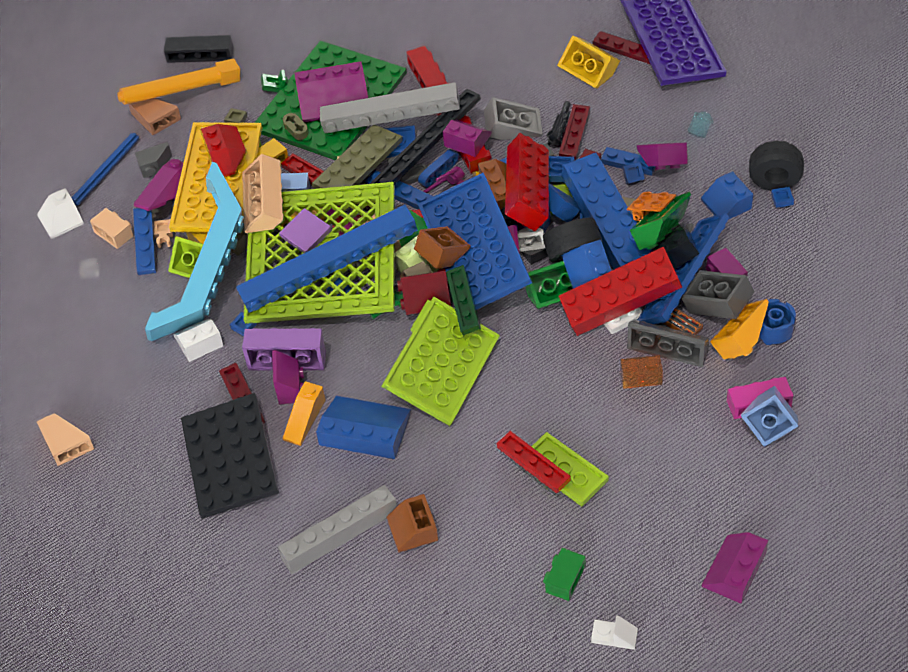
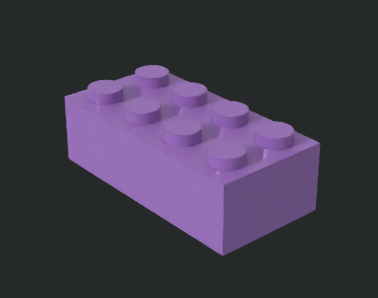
M245 329L242 349L248 371H272L273 350L298 359L300 367H303L304 370H324L326 348L322 329Z

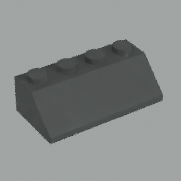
M632 320L628 324L627 349L703 367L709 350L710 338L645 321Z

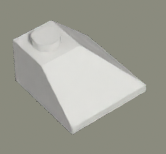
M66 188L49 195L37 214L51 239L84 224Z

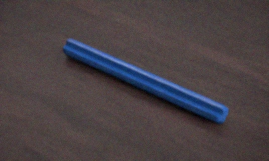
M131 133L71 197L75 206H78L135 145L139 140V136L136 133Z

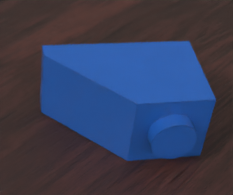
M549 184V210L565 222L572 221L580 211L574 198Z

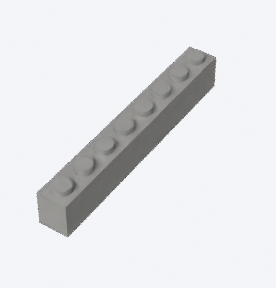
M456 82L322 106L320 107V123L325 134L459 110V92Z

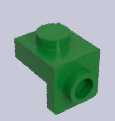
M281 70L279 76L263 73L261 76V86L264 91L278 93L288 82V78L285 77V70Z

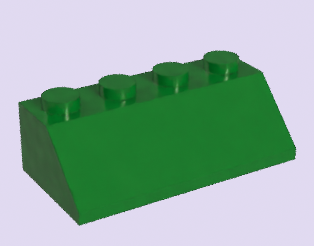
M690 191L676 196L661 212L650 211L630 229L639 250L644 248L650 250L658 245L657 242L665 239V235L672 232V228L679 225V221L684 217L691 197Z
M563 261L528 272L532 283L525 286L537 309L561 302L559 295L573 289Z

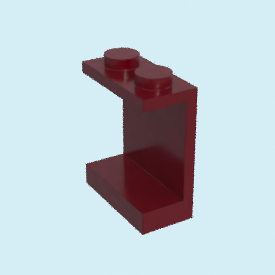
M445 268L437 269V272L405 277L400 275L401 280H398L397 284L399 292H403V299H400L401 310H405L406 315L420 313L427 300L431 301L433 297L451 306Z

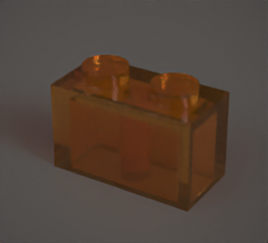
M660 355L621 359L620 375L623 389L662 385L663 369Z

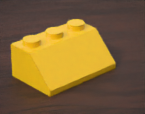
M572 35L557 66L597 89L613 76L621 60L588 41Z

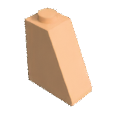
M54 413L37 421L57 466L94 450L89 435Z

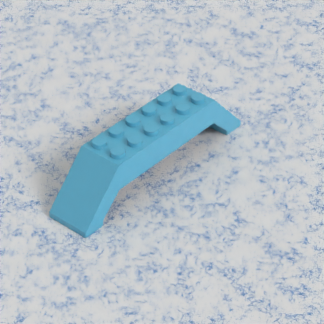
M212 162L206 176L207 192L212 194L218 207L181 302L158 313L151 312L145 327L147 340L154 341L204 320L205 315L209 316L212 308V305H210L212 298L215 299L218 293V282L223 281L225 272H223L224 267L229 265L231 249H235L238 241L236 239L237 234L241 233L244 227L242 209L217 163Z

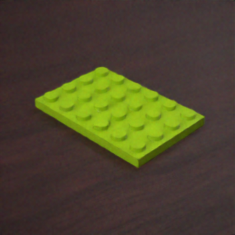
M433 297L381 387L450 426L500 335L480 324L481 329L462 335L455 309Z

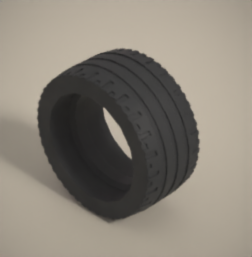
M594 218L573 220L554 227L543 235V242L548 257L554 263L563 261L562 255L577 247L598 240L602 241Z

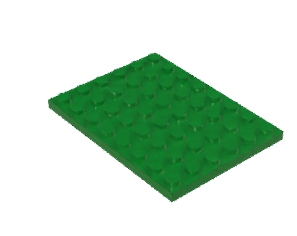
M320 40L295 72L362 62L368 98L392 94L407 74V68ZM295 74L290 77L287 85H284V88L278 92L254 122L262 124L261 135L336 160L337 156L340 157L367 127L324 134L320 120L304 122L308 128V136L305 139H295L283 125V117L288 113H294L302 120Z

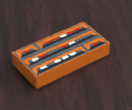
M674 308L671 318L663 323L672 329L683 330L696 335L703 329L702 323L677 308Z

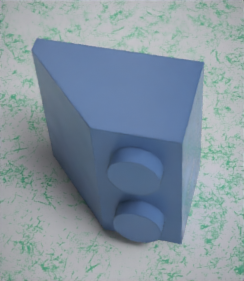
M775 386L757 396L741 414V417L764 447L799 426L798 416Z

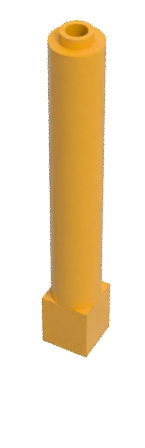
M234 58L216 62L214 67L120 88L119 92H117L119 102L126 105L220 83L223 86L240 82V67Z

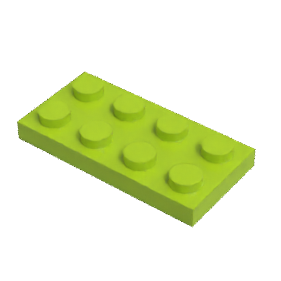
M548 432L531 446L571 476V481L560 491L581 507L609 481L607 474Z

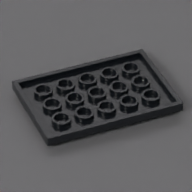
M255 393L181 417L199 514L202 519L279 493L258 398Z

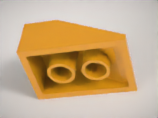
M767 299L746 304L737 319H730L712 338L710 343L723 359H734L741 355L747 356L753 351L752 347L758 342L769 303Z

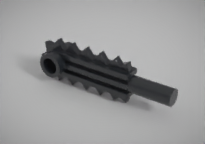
M569 101L564 102L560 114L556 116L552 129L546 135L548 145L558 146L563 141L561 136H563L562 134L570 115L568 111L571 103Z

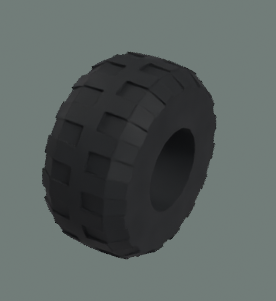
M774 140L765 142L763 145L758 146L750 155V178L757 186L764 190L792 188L801 180L804 174L802 152L796 146L786 141Z

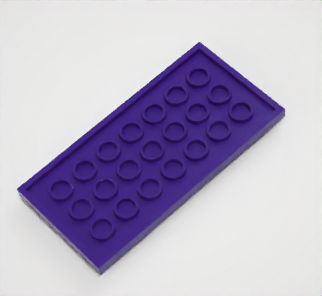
M620 0L661 86L726 77L727 71L690 0Z

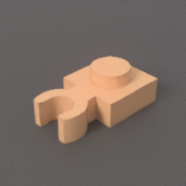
M171 219L154 221V237L158 248H161L163 242H167L168 247L171 246L169 238L173 237V232H170L169 229Z

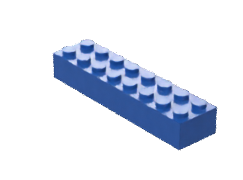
M597 153L563 165L561 177L584 218L595 219L602 237L607 259L614 270L653 252L652 249L647 250V248L639 250L630 232V229L637 222L633 219L630 210H627L626 203Z

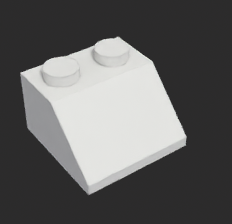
M205 319L174 334L189 362L223 347L220 332L212 319Z

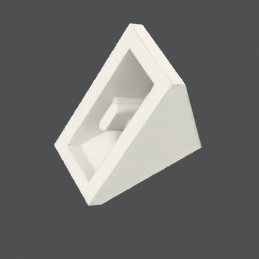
M526 227L517 231L520 252L545 248L543 229L538 228L536 231H533Z

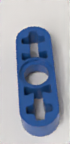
M451 149L447 150L420 174L418 183L426 188L436 182V178L447 173L456 165L459 154Z

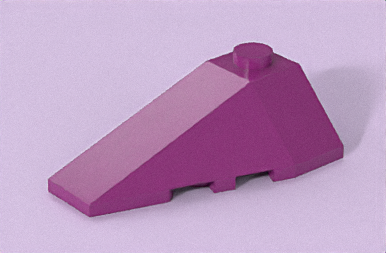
M171 159L163 165L136 199L134 207L151 211L166 205L168 200H175L184 162L178 159Z

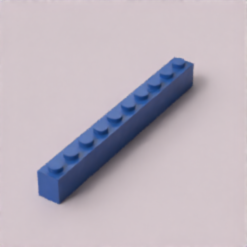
M406 205L400 206L236 286L248 312L256 311L262 306L275 302L303 286L310 285L313 281L326 277L354 261H359L363 257L377 252L389 244H394L405 236L412 235L418 231L415 220Z

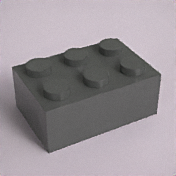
M699 270L687 287L686 293L681 298L689 313L737 319L754 294V290L746 275Z

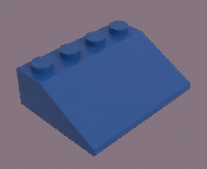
M335 396L322 415L316 431L318 443L320 446L396 459L411 409Z

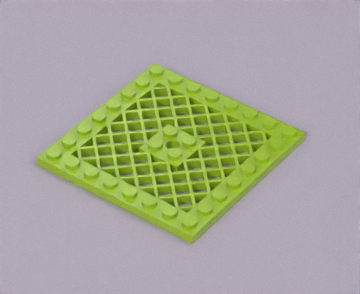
M394 182L281 192L283 199L282 213L284 215L282 222L272 230L248 233L246 281L265 273L266 268L269 270L273 269L270 264L275 259L279 261L275 266L277 267L299 256L298 253L301 251L297 248L291 250L289 248L291 244L287 241L285 243L281 242L282 238L279 233L276 236L271 234L277 228L281 232L284 229L281 224L286 220L291 222L293 219L290 216L295 211L299 214L302 211L301 209L304 208L309 212L315 210L317 212L315 216L319 219L324 217L326 219L325 223L335 226L316 246L318 247L339 237V231L345 234L363 225L367 220L369 222L374 220L372 218L374 214L376 219L394 210ZM367 205L370 206L371 209L365 213L363 209ZM351 207L353 211L346 214L344 211ZM332 208L335 212L331 216L327 215L326 213ZM359 213L362 217L355 221L353 218ZM341 215L344 219L338 223L335 219ZM350 222L353 226L347 230L344 226ZM395 243L371 253L366 260L364 258L359 260L362 264L358 268L352 266L356 262L354 261L344 268L334 271V274L329 279L326 277L320 278L325 283L319 288L315 285L320 280L317 279L310 285L295 290L297 293L290 298L285 295L256 311L249 313L244 305L245 324L395 312ZM278 244L280 247L275 252L272 251L271 248ZM284 251L288 252L289 254L284 259L280 257ZM374 260H375V267H374L373 265H371V263H372ZM365 268H369L371 271L366 276L361 273ZM350 269L352 273L348 277L344 276L343 273ZM357 276L362 279L357 284L352 282ZM374 276H375V283H374L373 281H371V279H372ZM338 278L342 279L343 282L338 286L334 284ZM367 283L371 287L365 292L361 288ZM349 285L352 289L346 294L343 289ZM330 286L334 290L327 295L324 291ZM310 288L315 290L311 296L305 294Z

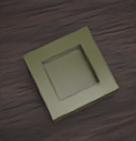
M231 108L224 122L244 123L247 118V112Z

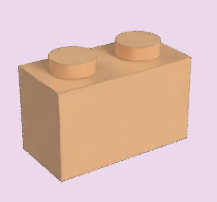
M107 208L90 220L94 233L117 249L133 237L131 224L127 220L121 219L116 212H111Z

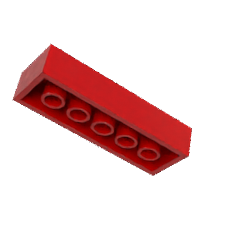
M519 133L507 146L505 215L536 231L548 219L549 150L544 145L533 141L529 136Z
M664 247L565 292L559 295V298L572 329L579 336L682 288V285Z

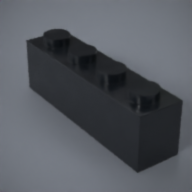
M231 35L166 37L164 55L167 63L224 61L232 59L234 47Z

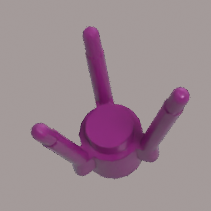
M456 166L436 178L437 182L423 192L431 191L446 180L450 184L458 185L464 182L462 179L465 177V173L460 167Z

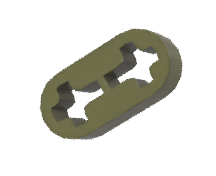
M288 113L283 117L285 129L295 139L303 140L308 136L307 125L296 114Z

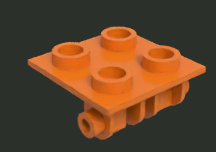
M650 191L643 192L627 210L632 211L635 221H640L650 211L661 212L676 197V194H669L668 192H661L659 194Z

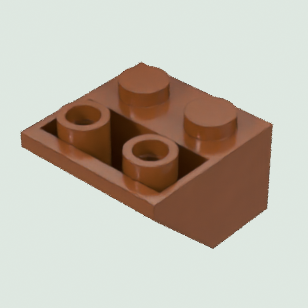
M424 494L405 499L387 516L398 553L438 541L437 528Z

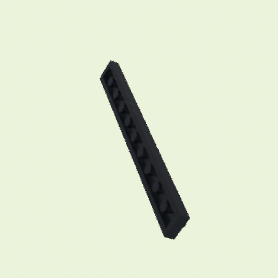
M466 89L459 95V110L442 112L370 184L394 182L395 185L443 137V130L451 120L460 121L481 100L480 94ZM367 205L363 210L368 212L371 207Z

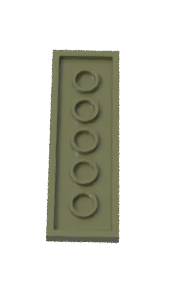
M372 125L312 182V188L359 185L403 142L402 136L377 125Z

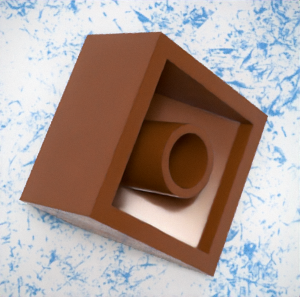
M446 226L420 230L414 250L431 263L434 268L441 269L451 267L470 249L471 245Z

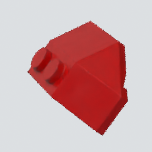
M215 124L201 128L200 132L211 162L217 163L224 177L234 175L246 154V149L237 126Z

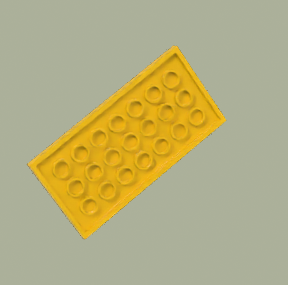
M193 122L169 224L170 232H209L218 207L212 194L207 192L206 176L212 162L200 129L215 124L237 126L246 149V154L237 167L236 173L224 177L242 209V216H244L242 172L257 158L262 132L261 123Z

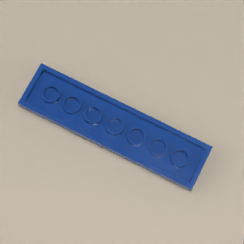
M726 212L698 221L691 235L699 255L674 269L682 288L648 303L637 319L638 321L657 324L665 323L671 318L672 311L678 306L680 298L686 293L687 287L695 278L697 270L703 265L705 257L711 252V247L718 240L721 231L726 227L725 224L730 218Z

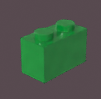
M562 548L559 555L555 554L552 560L553 567L550 572H546L543 583L545 584L546 593L570 601L586 567V556Z

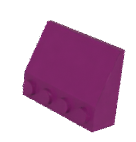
M362 62L294 72L303 122L320 120V107L368 98Z

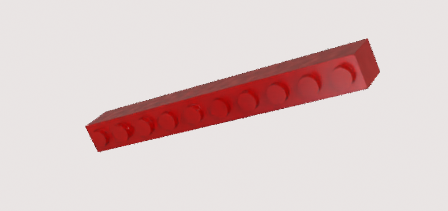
M425 45L406 51L408 65L421 88L449 84L446 82L444 73L440 72L438 62H434L432 52L428 51ZM465 115L460 120L472 125L469 116ZM485 144L476 157L458 151L470 174L479 171L478 163L492 160L490 151L485 149Z

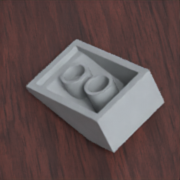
M492 97L484 109L486 130L492 131L491 138L510 140L514 139L519 133L530 138L543 135L539 108Z

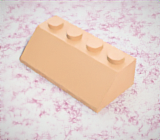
M261 154L242 172L245 233L272 230L282 222L284 216L282 213L283 199L281 193L280 160Z

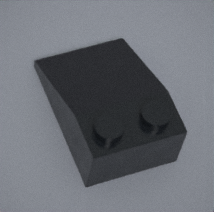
M685 221L672 228V232L665 235V239L657 242L658 245L652 248L655 251L664 247L674 269L699 255V251Z

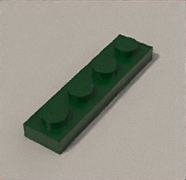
M461 265L446 271L460 332L462 335H466L481 329L465 266Z

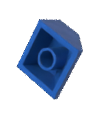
M732 171L717 178L701 197V201L714 216L726 212L730 217L729 219L752 209L753 193Z
M601 240L584 244L562 255L573 289L612 271Z

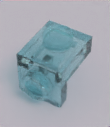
M701 111V113L695 112L688 128V133L705 138L710 124L714 122L711 114Z

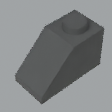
M168 142L134 152L143 178L157 174L161 167L172 157Z

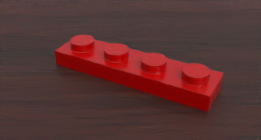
M509 431L496 443L499 450L555 493H558L571 481L569 474L512 431Z

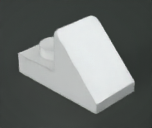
M617 615L615 623L594 620L591 643L635 650L638 628Z

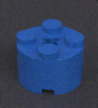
M779 299L768 300L769 303L759 338L766 345L780 344L790 340L793 335L796 312L792 305L787 302L786 304L782 303Z

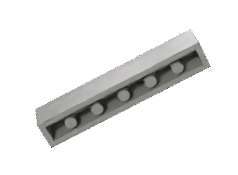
M385 485L381 486L278 546L281 560L291 574L297 572L387 519V516L397 507L395 497Z

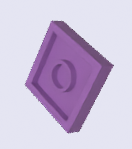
M304 208L279 234L288 243L301 252L306 253L314 249L332 229L330 225Z

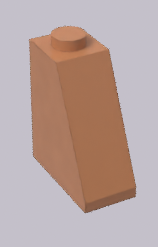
M156 98L129 104L131 114L152 135L181 120L179 109L176 105Z

